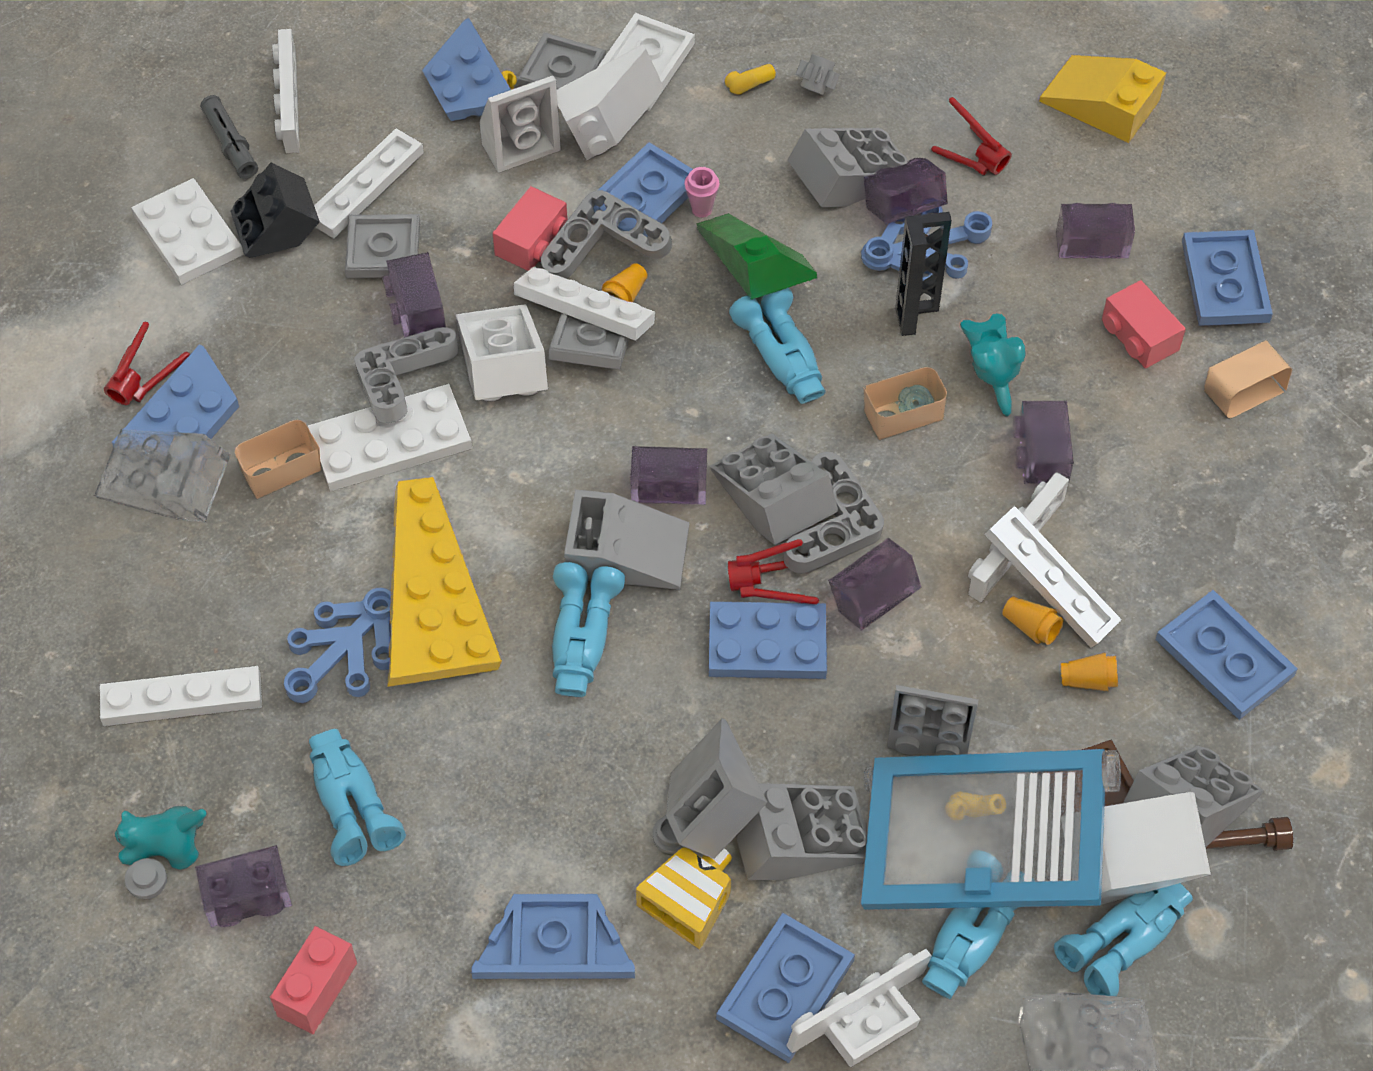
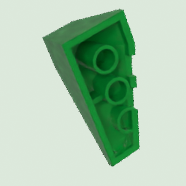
M729 213L696 223L697 230L751 300L817 279V272L801 253Z

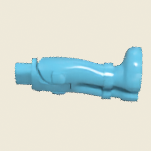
M786 288L764 295L760 305L756 298L752 300L749 296L739 298L729 310L733 322L750 332L749 335L752 342L756 344L774 376L786 386L787 392L795 394L801 404L822 397L826 391L821 384L822 375L818 370L813 350L807 339L795 326L791 316L787 314L793 301L791 289ZM763 315L772 324V328L782 344H779L773 336L770 327L763 320Z
M564 562L555 566L552 576L554 583L564 595L560 602V613L555 625L552 644V656L555 667L553 669V677L557 679L555 692L565 696L584 697L586 696L588 683L594 680L593 672L604 651L608 617L611 608L609 602L623 590L625 575L620 570L608 566L598 567L593 571L590 586L591 600L588 602L585 626L580 628L588 574L582 566L572 562Z
M331 729L312 736L309 739V744L312 749L310 759L313 763L315 786L323 806L330 815L333 828L337 830L330 850L334 862L340 866H349L360 861L367 852L366 838L356 822L355 813L347 796L351 795L358 806L357 809L360 816L365 820L367 833L373 847L378 851H388L399 846L406 837L403 824L395 817L383 812L384 807L377 796L373 780L362 760L351 749L350 742L342 739L338 729Z
M976 851L967 861V868L991 867L992 883L1002 881L1004 870L994 857L980 851ZM1012 872L1008 875L1005 882H1011ZM1020 872L1019 882H1024L1025 874ZM990 907L988 914L978 927L973 925L984 908H954L937 935L932 957L927 965L929 970L922 983L938 994L951 999L958 986L965 987L968 978L988 960L998 945L1006 926L1015 915L1013 911L1018 907Z
M1181 883L1129 896L1108 911L1099 922L1091 925L1086 930V934L1062 936L1054 944L1055 954L1066 969L1071 972H1078L1091 961L1099 950L1109 945L1113 939L1123 932L1128 933L1129 935L1113 946L1106 955L1089 965L1084 973V983L1090 994L1098 1001L1108 1003L1118 995L1120 971L1127 970L1135 960L1149 953L1166 938L1175 922L1184 915L1183 908L1192 902V895Z

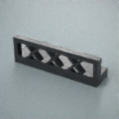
M950 212L905 217L895 304L902 336L916 335L918 314L939 311L952 222ZM940 226L930 235L924 232V228ZM931 248L936 251L926 258L927 249ZM924 272L932 273L930 277L923 281ZM924 293L931 297L930 300L920 301L921 295Z

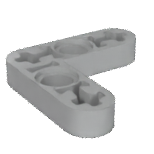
M595 190L583 199L544 250L541 256V264L549 273L567 279L577 269L604 232L651 259L665 257L672 249V239L668 229L660 222L606 191ZM605 204V211L597 210L594 212L593 207L595 205L601 207ZM625 218H634L637 221L635 227L630 231L618 229L619 223ZM592 219L595 224L594 226L590 223ZM583 228L588 231V235L583 241L573 242L570 240V235L574 230ZM644 229L646 234L653 239H657L660 236L662 243L650 245L648 238L643 235ZM563 245H566L568 248L566 252ZM563 258L564 265L557 264L553 267L551 262L554 259L560 261Z
M443 327L367 348L355 356L354 362L358 378L378 421L383 423L396 422L405 417L408 412L404 392L396 375L450 360L458 354L457 337L452 329ZM413 353V354H411V355L401 356V355H404V354ZM375 365L376 368L371 370L370 366ZM388 383V384H385V385H383V386L374 387L375 385H378V384ZM391 400V404L387 405L385 401Z
M833 452L817 454L813 458L812 463L819 468L824 467L826 469L825 472L829 474L838 512L834 513L836 518L788 539L787 543L797 539L803 541L802 546L784 552L783 561L785 565L796 573L810 572L874 544L882 534L884 518L843 459ZM834 470L833 477L828 471ZM848 492L855 496L856 501L851 504H845L840 502L836 495ZM860 519L865 524V526H859ZM872 524V529H869L867 526ZM831 533L837 534L843 538L844 543L838 546L830 545L824 540V536ZM795 550H799L801 554L808 552V557L804 558L801 554L794 555Z

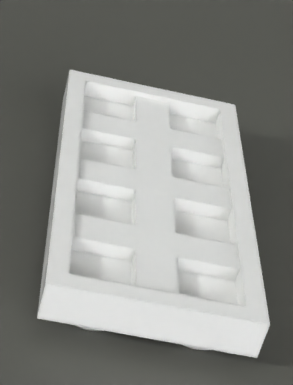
M446 384L406 396L408 412L405 417L396 422L383 423L378 421L372 408L369 407L308 425L311 434L320 447L321 467L329 490L334 491L472 449L471 438L450 385Z

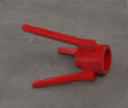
M950 97L949 103L970 124V129L983 141L975 153V156L979 159L976 162L938 146H932V152L973 168L982 176L988 170L994 175L999 174L1008 165L1012 153L996 141L954 97Z
M146 321L142 323L134 340L123 355L117 370L104 387L105 394L121 405H129L132 399L141 402L148 391L178 368L190 355L189 352H184L143 386H140V375L129 368L149 328V323Z
M801 539L786 542L753 554L736 556V560L728 561L731 591H740L741 598L761 597L814 605L819 603V598L755 588V585L762 584L761 573L788 568L784 561L760 565L759 560L800 547L803 544Z

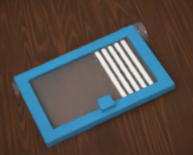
M1093 749L881 757L874 759V767L865 768L864 785L866 791L871 792L861 898V905L864 910L1101 905L1105 792L1120 791L1121 769L1117 750Z

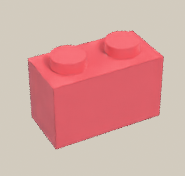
M530 186L494 230L495 256L527 271L535 267L539 261L541 262L544 250L568 220L566 202Z
M1142 280L1106 298L1102 316L1105 328L1111 334L1116 335L1124 344L1128 354L1132 358L1137 359L1145 369L1180 350L1186 328Z
M315 926L270 996L277 1017L314 1034L357 965L352 944Z

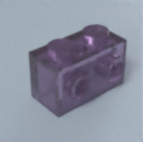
M913 158L907 164L894 168H882L876 174L864 177L866 207L885 224L948 204L946 173L927 158Z
M1061 204L1056 228L1058 257L1129 258L1135 234L1132 204Z
M425 252L387 260L388 275L382 276L386 297H394L395 303L389 304L391 317L394 325L401 324L404 338L436 328H446L444 309L429 253Z
M1022 401L1020 415L1013 417L1014 438H1020V447L1016 448V468L1023 469L1024 484H1040L1042 481L1048 483L1056 472L1070 481L1074 460L1067 401Z
M632 446L631 500L637 503L706 505L707 448Z
M890 538L884 540L828 580L838 611L861 631L922 588L912 555Z
M277 845L195 866L204 912L211 928L215 926L231 927L240 923L242 919L257 915L272 916L280 913L283 908L293 906Z

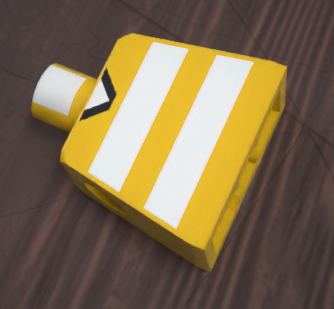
M681 848L636 888V906L700 950L730 896L731 879L722 871L730 863L732 856L725 848L715 859L706 855L700 857L689 848Z

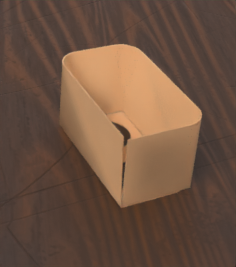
M1265 340L1209 367L1204 391L1228 418H1233L1284 393L1275 380L1287 390L1292 368Z
M929 367L920 368L866 385V388H864V412L876 436L881 440L943 420L947 391L934 369ZM917 400H923L930 403L912 410H908V406L912 402ZM881 411H891L896 415L884 417L878 413Z
M293 420L240 443L235 449V455L241 472L256 499L321 471L320 447L306 423L301 420ZM292 454H305L286 463L287 458ZM261 468L271 469L260 475L252 476L254 472Z

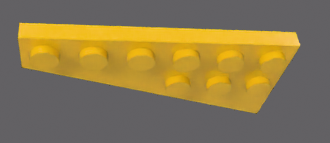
M434 478L398 481L394 502L395 534L392 554L394 560L391 580V637L388 655L390 663L387 687L499 670L502 660Z

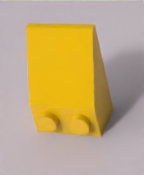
M1071 55L1042 93L1039 102L1129 143L1160 101L1167 72L1133 58Z

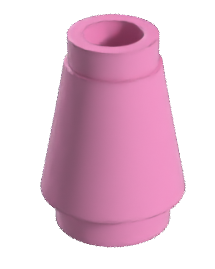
M697 167L689 173L684 184L692 213L697 217H707L712 212L720 183L714 171L707 167Z

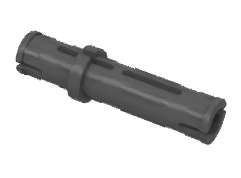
M216 95L207 96L201 101L200 107L222 144L221 150L226 159L231 160L240 178L248 179L253 177L259 168L249 152V143L245 137L238 133L233 121L222 105L221 99Z

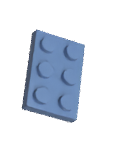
M648 142L598 190L610 193L662 224L688 199L684 183L686 177L693 169ZM605 204L601 207L595 205L593 207L594 212L597 210L605 211ZM625 218L619 223L618 229L630 231L635 227L637 221L634 218ZM644 229L643 235H645L646 237H648V235L646 234V231H645V229Z
M1254 230L1184 233L1182 246L1198 325L1270 323L1273 313Z
M1214 590L1159 630L1155 639L1239 720L1291 680L1298 670Z
M710 602L709 677L826 679V603L814 605L807 603Z
M782 913L716 1013V1020L790 1063L797 1052L791 1053L786 1046L792 1033L791 1026L802 1015L808 1012H812L815 1015L825 1008L853 964L855 954Z

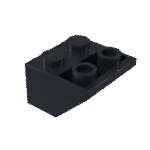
M272 162L262 173L255 177L251 187L241 198L236 200L230 211L244 255L249 258L300 246L320 222L305 179Z

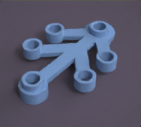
M929 202L922 207L921 215L941 213L943 209L939 204ZM895 211L891 213L889 224L882 236L871 238L863 246L861 259L865 266L878 271L886 270L890 267L899 271L902 242L895 243L898 235L904 234L905 217L909 216L906 212ZM980 211L969 213L965 217L964 226L950 229L948 244L967 239L974 244L984 242L991 235V217ZM901 221L903 224H896L895 222ZM931 227L924 228L925 234L929 233ZM931 248L927 249L926 258L936 251ZM947 253L945 265L947 274L956 279L964 277L968 268L967 258L960 254L952 255ZM953 265H960L961 268H955ZM928 271L924 272L925 274H928L929 276L923 277V281H924L925 279H927L928 277H930V276L932 275V273H930V272H928Z
M374 588L365 595L363 601L339 604L321 602L315 607L314 616L317 625L326 629L306 630L304 628H296L288 634L289 648L291 652L297 655L308 653L312 646L332 644L308 669L295 668L285 676V690L287 696L292 701L297 703L310 701L317 693V683L347 653L349 674L345 678V684L348 693L354 697H362L369 692L370 682L364 667L363 636L374 626L376 646L371 653L373 664L380 670H388L390 657L380 660L378 656L382 653L389 654L390 590ZM379 606L387 607L382 611H375ZM324 612L333 613L328 618L320 617V615ZM358 618L351 626L331 628L337 624L338 619ZM299 638L306 639L303 644H294V641ZM356 680L364 681L363 685L359 687H354L351 684ZM300 686L309 687L305 691L296 692V689Z

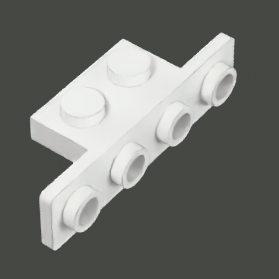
M927 949L914 956L912 953H907L900 957L888 972L882 975L879 972H875L863 980L858 987L859 989L847 995L846 992H842L833 997L826 1004L825 1009L813 1015L812 1012H808L802 1015L791 1026L792 1033L786 1046L791 1053H794L825 1034L851 1068L918 1026L920 1018L898 989L920 977L925 972L932 955Z

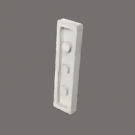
M281 29L278 30V44L272 45L274 63L279 64V69H273L275 89H280V94H274L276 115L281 114V119L275 120V132L277 140H283L286 154L299 153L296 50L292 30Z
M396 128L314 205L320 220L315 228L334 239L348 226L349 215H359L424 153L422 143Z
M532 267L514 282V295L635 341L655 321V311L641 307L637 303L611 296L607 292L584 286L575 280H569L549 273L545 269Z
M1057 472L1048 483L1042 481L1037 486L1031 497L1032 502L1027 508L1022 506L1018 509L1038 531H1040L1065 499L1069 479ZM993 543L990 546L989 555L984 560L982 558L977 559L968 574V578L971 579L968 595L979 602L984 600L1012 565Z
M1015 506L984 534L1044 599L1056 609L1059 615L1090 648L1098 644L1121 621L1117 614Z
M258 666L100 684V720L103 726L262 708L261 674Z

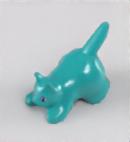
M993 314L988 321L980 323L963 320L960 326L971 345L974 371L978 378L992 385L998 405L1002 413L1008 417L1012 412L1009 382L1020 372L1021 364L1026 356L1025 345L1019 337L1007 338L1006 318L1002 314Z
M174 806L161 814L147 817H136L128 811H123L121 814L122 821L115 831L116 840L125 847L119 852L118 858L120 862L132 865L138 860L151 856H163L169 861L171 867L175 869L188 868L195 863L199 856L194 840L196 830L203 826L204 818L207 815L206 810L198 809L193 811L186 806Z

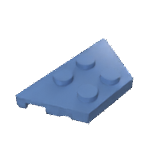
M469 18L461 23L422 70L450 121L465 119L471 115L482 116L488 98L511 90Z
M199 344L112 441L115 451L126 453L127 448L147 450L148 455L164 456L172 454L176 457L195 458L239 408L236 396L204 346Z
M513 894L504 910L503 919L495 925L488 938V945L478 961L475 960L471 972L473 979L635 978V966L632 960H629L620 942V937L614 925L608 920L606 910L597 894Z

